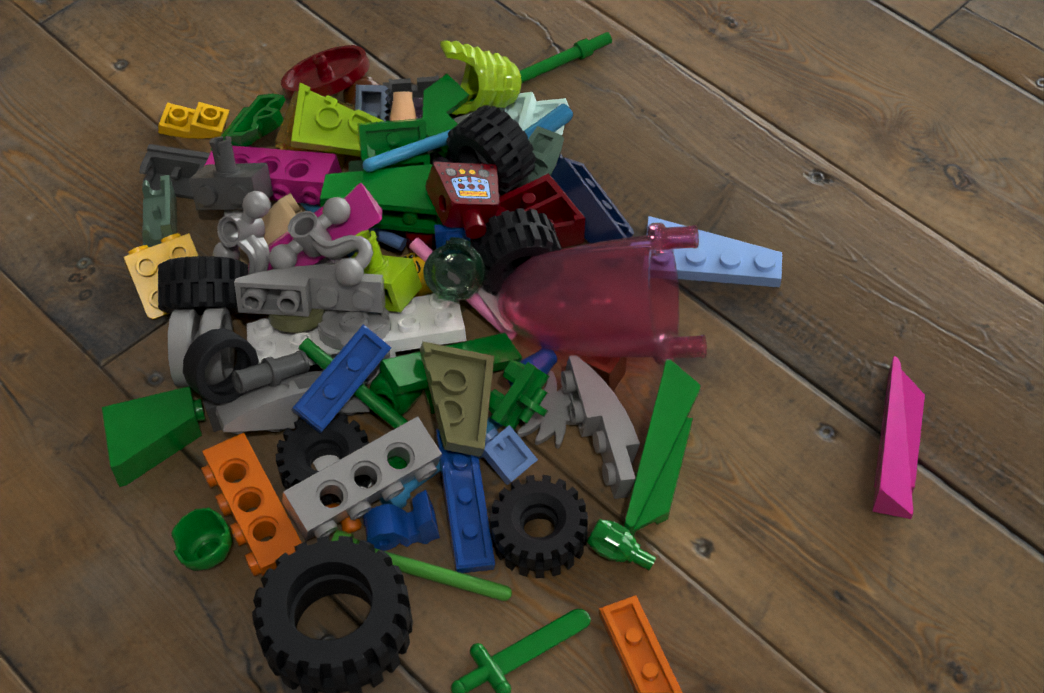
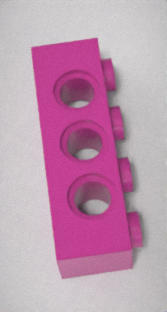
M232 146L236 164H268L273 195L269 200L278 201L283 196L291 193L297 203L320 205L325 175L342 173L336 154ZM212 151L205 165L215 164Z

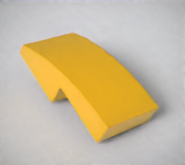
M198 102L196 110L167 103L158 125V133L196 139L220 137L229 116V110Z

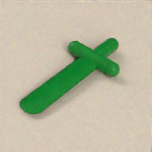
M574 609L493 656L488 653L481 643L473 644L470 648V655L478 665V668L454 681L451 685V692L468 693L488 681L496 693H511V685L504 675L587 628L591 622L589 613L583 609Z

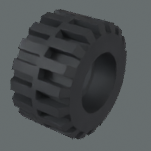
M484 105L479 107L448 133V153L453 163L496 165L499 197L511 191L535 169L534 162L536 158L533 153L534 149L528 140L527 134L515 119L513 120L508 113L502 112L495 106Z
M519 208L512 212L507 210L501 212L502 214L497 217L494 215L489 218V222L485 224L486 233L480 238L472 239L473 243L470 244V250L481 284H483L487 292H492V295L497 297L503 295L504 298L524 297L526 294L539 292V289L543 287L546 288L551 284V280L556 279L560 275L559 270L564 267V253L553 224L547 218V215L544 213L538 214L537 210L534 209L524 211V208Z
M215 256L180 257L162 262L158 265V308L169 314H172V311L175 309L194 308L199 316H202L207 308L226 307L230 314L239 313L234 281L236 278L248 275V265L237 259Z

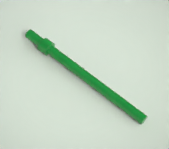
M605 32L590 40L584 38L575 42L572 48L520 70L522 83L577 58L583 60L592 56L593 51L612 43L610 33Z

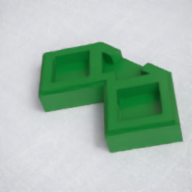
M445 74L423 92L422 118L426 122L427 138L455 127L458 123L449 115L466 103L469 98V94L448 74ZM448 145L435 149L443 158L449 155Z

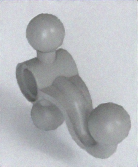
M252 191L243 198V214L225 216L220 219L217 233L221 242L215 245L212 255L239 260L240 247L249 258L248 275L267 271L270 254L268 244L263 237L265 226L262 217L269 212L270 201L263 192Z
M333 197L326 201L323 206V214L319 217L311 211H303L296 214L288 224V232L293 240L289 244H279L273 247L269 254L272 268L287 269L294 267L297 263V255L301 251L309 257L323 255L330 259H339L358 250V255L354 259L345 258L339 261L335 268V276L338 282L346 287L359 284L363 278L364 269L370 263L373 256V248L369 240L362 236L348 235L332 241V237L326 230L332 224L338 225L348 220L351 213L349 203L341 197Z

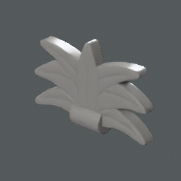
M549 371L548 376L550 377L543 389L547 392V395L540 404V406L548 410V413L543 417L535 412L529 422L525 423L518 430L517 435L520 438L527 436L540 427L535 444L539 445L554 435L555 447L559 449L564 439L566 425L578 424H573L570 418L569 405L571 400L569 393H564L562 387L557 391L556 377L553 371Z

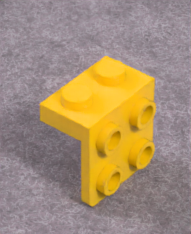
M180 233L169 235L161 239L160 244L148 247V245L136 247L128 251L129 255L123 257L128 274L133 280L149 319L155 320L169 314L158 308V265L169 259L198 256L189 233L182 236Z

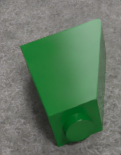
M190 386L102 407L110 468L119 487L130 484L202 436L200 421L206 420L202 400H194Z

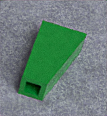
M432 164L378 169L373 172L354 171L325 175L320 196V208L330 198L341 197L344 199L362 182L382 209V220L371 228L435 234L434 225H443L425 188Z

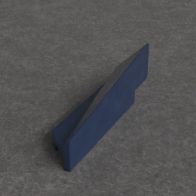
M560 154L551 177L585 217L584 238L610 263L618 262L632 246L629 239L633 236L634 230L585 165L565 158Z

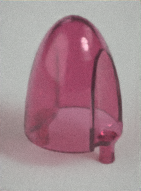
M661 222L651 223L648 226V235L585 244L531 257L518 266L502 283L497 296L499 314L513 332L534 345L552 351L603 357H653L658 365H665L666 359L674 362L676 358H705L707 356L705 335L678 337L680 313L679 285L673 249L698 248L699 233L697 225L666 228Z

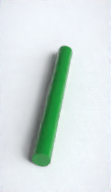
M306 338L298 348L303 350L323 370L333 360L331 356L309 338ZM363 383L353 394L394 429L408 422L407 419Z

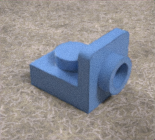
M510 425L500 433L496 428L486 434L484 452L481 457L478 456L479 459L484 457L506 485L510 484L538 460Z

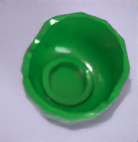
M211 508L195 509L184 515L171 533L176 546V550H174L175 556L182 565H185L187 569L192 571L209 570L224 561L233 543L232 533L228 524L220 513Z

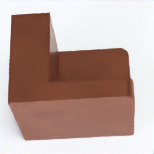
M621 346L612 358L597 351H594L590 358L585 355L580 357L607 383L613 392L626 374L627 349Z

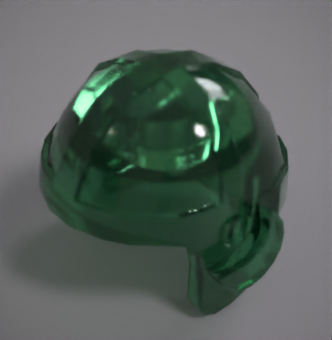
M450 237V240H446L445 245L433 251L426 260L423 270L424 279L429 289L438 295V300L458 304L459 300L469 299L481 289L486 274L485 264L480 254L474 248L469 247L470 241Z

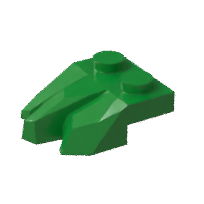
M274 93L258 95L249 107H244L221 136H223L224 140L226 136H230L232 146L249 147L256 140L270 134L280 127L284 121L280 112L286 100L284 95Z

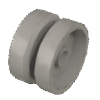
M226 307L207 308L201 318L194 308L175 309L172 311L168 327V360L171 377L177 388L189 386L183 374V359L193 341L201 334L212 329L224 328L233 331L232 319ZM227 347L218 351L209 360L205 369V382L207 384H217L225 380L233 371L235 365V349L233 347Z

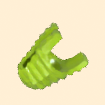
M440 41L441 49L447 58L461 60L466 63L460 86L469 94V98L466 103L451 114H467L474 112L484 105L506 108L516 101L522 85L521 74L517 66L508 57H502L499 53L492 54L490 51H482L478 46L462 45L459 41Z

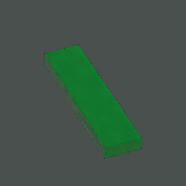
M506 333L447 345L448 347L494 356L493 372L506 369L511 360L517 362L522 360L521 354ZM420 352L381 361L379 369L395 395L429 387Z

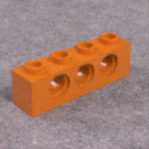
M243 432L203 450L207 465L202 467L201 470L210 488L217 486L220 492L215 498L223 516L226 517L231 514L235 522L229 526L238 546L246 544L250 552L244 555L253 576L261 574L263 577L267 569L275 570L277 568L276 559L284 553L291 555L296 552L294 546L302 542ZM242 479L241 481H239V482H237V483H232V482H234L235 480ZM257 507L254 511L246 512L250 508ZM265 537H273L269 541L261 542Z

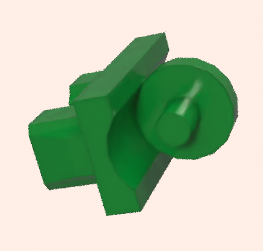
M511 360L504 370L503 377L511 381L513 385L506 395L496 389L490 392L489 411L493 414L491 416L493 420L505 427L510 425L515 430L521 420L528 423L535 412L543 417L548 413V410L540 406V404L547 395V392L542 387L550 376L529 362L525 365Z

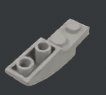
M306 265L287 269H273L242 276L235 279L234 285L239 313L309 317L312 309L383 313L386 305L383 275L364 274L359 284L346 287L336 279L335 268L337 265Z
M577 355L569 356L566 369L561 372V386L564 393H569L571 421L573 424H578L581 437L593 436L595 452L601 453L603 460V480L606 486L611 487L614 499L629 497L636 479L631 463H633L640 445L634 426L621 402L607 383Z
M323 371L301 373L281 380V383L274 387L264 385L251 389L233 402L220 404L216 407V415L222 431L241 434L247 431L268 430L279 432L287 428L294 429V422L298 420V415L291 409ZM352 395L338 413L354 415L357 412H370V408L355 395Z

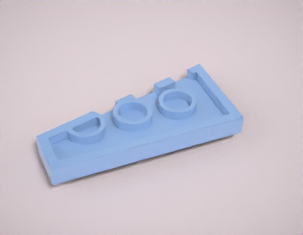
M649 216L643 276L780 287L782 279V252Z

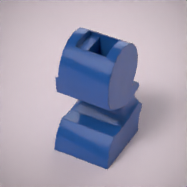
M424 490L412 498L413 511L405 512L403 509L388 503L376 506L364 514L363 522L366 527L367 542L374 544V548L385 551L396 547L399 543L409 547L412 543L428 544L430 541L440 538L435 509L427 491Z

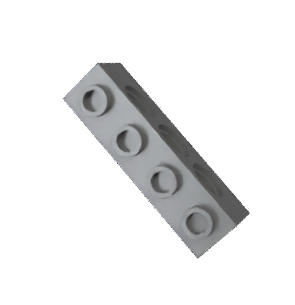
M417 416L283 491L282 503L305 541L314 536L316 538L325 537L337 530V523L350 516L351 520H355L369 512L372 508L370 504L383 497L385 501L396 497L404 491L403 485L416 478L418 482H421L432 476L438 470L436 466L440 461L442 453ZM392 456H399L406 461L407 467L395 469L389 465L387 459ZM358 475H368L373 479L374 485L370 488H361L355 483L354 478ZM325 494H335L340 498L341 504L337 507L329 508L322 504L320 498Z

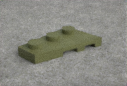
M422 341L420 353L444 450L481 457L485 449L494 356Z

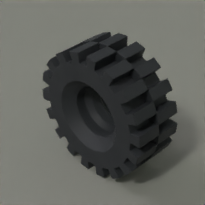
M339 414L338 419L333 418L321 433H318L309 424L304 423L301 418L295 421V430L292 431L287 428L283 433L285 441L279 440L277 444L278 453L275 456L282 485L287 490L319 472L312 469L311 464L321 456L334 455L342 459L369 444L365 430L361 431L360 424L355 420L349 424L348 417L343 414ZM358 475L354 478L355 483L359 487L368 488L371 482L368 475ZM325 494L320 498L325 506L338 502L341 504L340 498L335 494Z
M534 475L526 476L525 484L521 485L519 479L511 482L510 492L505 487L499 492L500 501L494 500L492 514H490L493 547H496V555L499 560L505 558V565L511 571H513L516 565L519 566V575L528 577L529 571H536V578H544V571L551 570L554 577L561 574L562 565L567 570L573 567L574 556L580 559L584 553L588 532V512H586V504L583 498L578 500V491L573 486L567 491L566 481L560 478L556 484H553L549 475H542V481H535ZM545 519L553 523L554 531L545 537H533L525 533L524 526L529 521Z

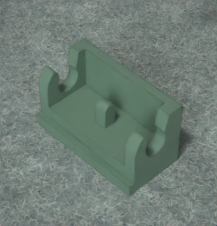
M170 175L160 176V190H152L147 180L142 184V192L145 198L143 199L142 237L143 245H148V247L160 244L161 239L177 233V198Z

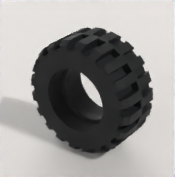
M329 536L317 538V543L308 546L306 542L294 546L296 552L291 555L284 553L275 560L277 566L275 570L267 569L261 578L264 588L259 587L253 599L256 607L252 611L253 625L268 666L275 676H281L283 684L292 690L297 689L300 685L302 693H342L348 691L350 693H363L361 687L369 683L373 688L384 681L383 672L387 670L389 673H393L400 664L399 654H405L410 644L409 634L412 632L413 620L408 590L402 572L398 566L392 564V558L386 552L378 550L375 553L374 544L365 540H360L359 544H355L352 537L339 536L338 541H330ZM329 595H353L361 598L371 606L370 613L364 623L351 634L339 639L316 640L303 635L297 630L298 622L304 611L315 601Z

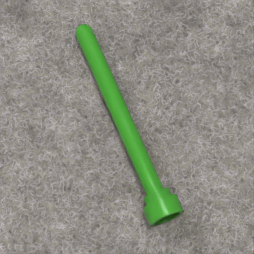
M337 530L331 540L338 541L339 536H348L353 538V543L359 544L360 542L359 539L354 538V534ZM384 551L392 558V564L398 566L403 573L501 601H507L512 596V590L509 586Z

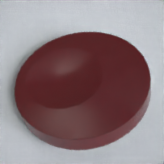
M346 45L330 48L294 65L283 76L281 86L286 97L297 102L300 83L311 87L310 90L324 97L326 95L331 96L360 80L367 73L370 62L362 47Z

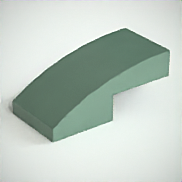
M539 126L536 127L528 139L534 149L533 153L536 158L534 162L535 169L512 190L548 173L551 176L564 142L562 135Z

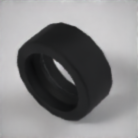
M224 328L212 329L198 336L189 346L183 359V374L186 383L207 401L217 404L233 402L244 394H239L236 391L232 382V372L225 380L217 384L209 385L205 382V369L209 360L218 351L227 347H233L236 350L237 357L233 371L259 364L255 348L235 332Z

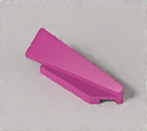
M362 182L344 198L351 208L348 220L342 224H332L326 229L332 237V241L343 236H355L357 233L368 230L382 220L381 207ZM323 207L314 212L317 217L323 214ZM287 231L268 245L269 251L271 252L273 247L279 244H289L293 240L289 232ZM301 251L297 255L298 258L295 266L314 265L324 259L325 256L309 257ZM270 261L268 264L267 271L273 269L270 264Z
M893 356L888 373L872 512L912 519V494L916 482L925 394L901 370V363L895 356Z

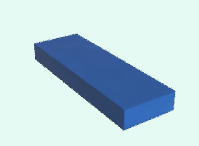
M363 324L291 410L318 433H321L392 347Z

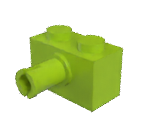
M364 230L357 233L355 236L366 238L373 248V256L370 263L364 269V274L383 275L385 308L388 311L402 312L422 288L413 259L382 255L376 232L373 230L371 232ZM355 252L350 258L354 259L358 252Z

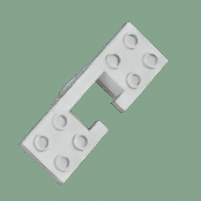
M437 291L431 295L413 297L402 312L388 311L390 331L382 340L392 348L382 360L396 357L395 352L418 349L421 347L422 341L438 345L467 341L456 291ZM269 318L247 323V341L255 348L259 364L263 358L273 357L276 359L296 353V351H299L300 344L306 338L313 341L333 359L341 351L333 349L322 342L318 326L305 332L288 333L272 327L269 323ZM307 356L309 365H317ZM381 361L365 379L364 385L370 384L379 374Z

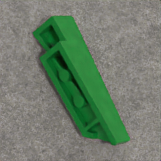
M666 359L625 519L624 527L628 529L633 537L639 529L653 522L658 525L669 518L692 428L693 418L688 416L700 392L701 385L669 359Z

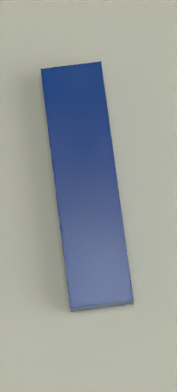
M436 429L437 447L442 453L439 462L455 571L469 573L494 570L495 559L479 458L474 455L444 450L440 431Z

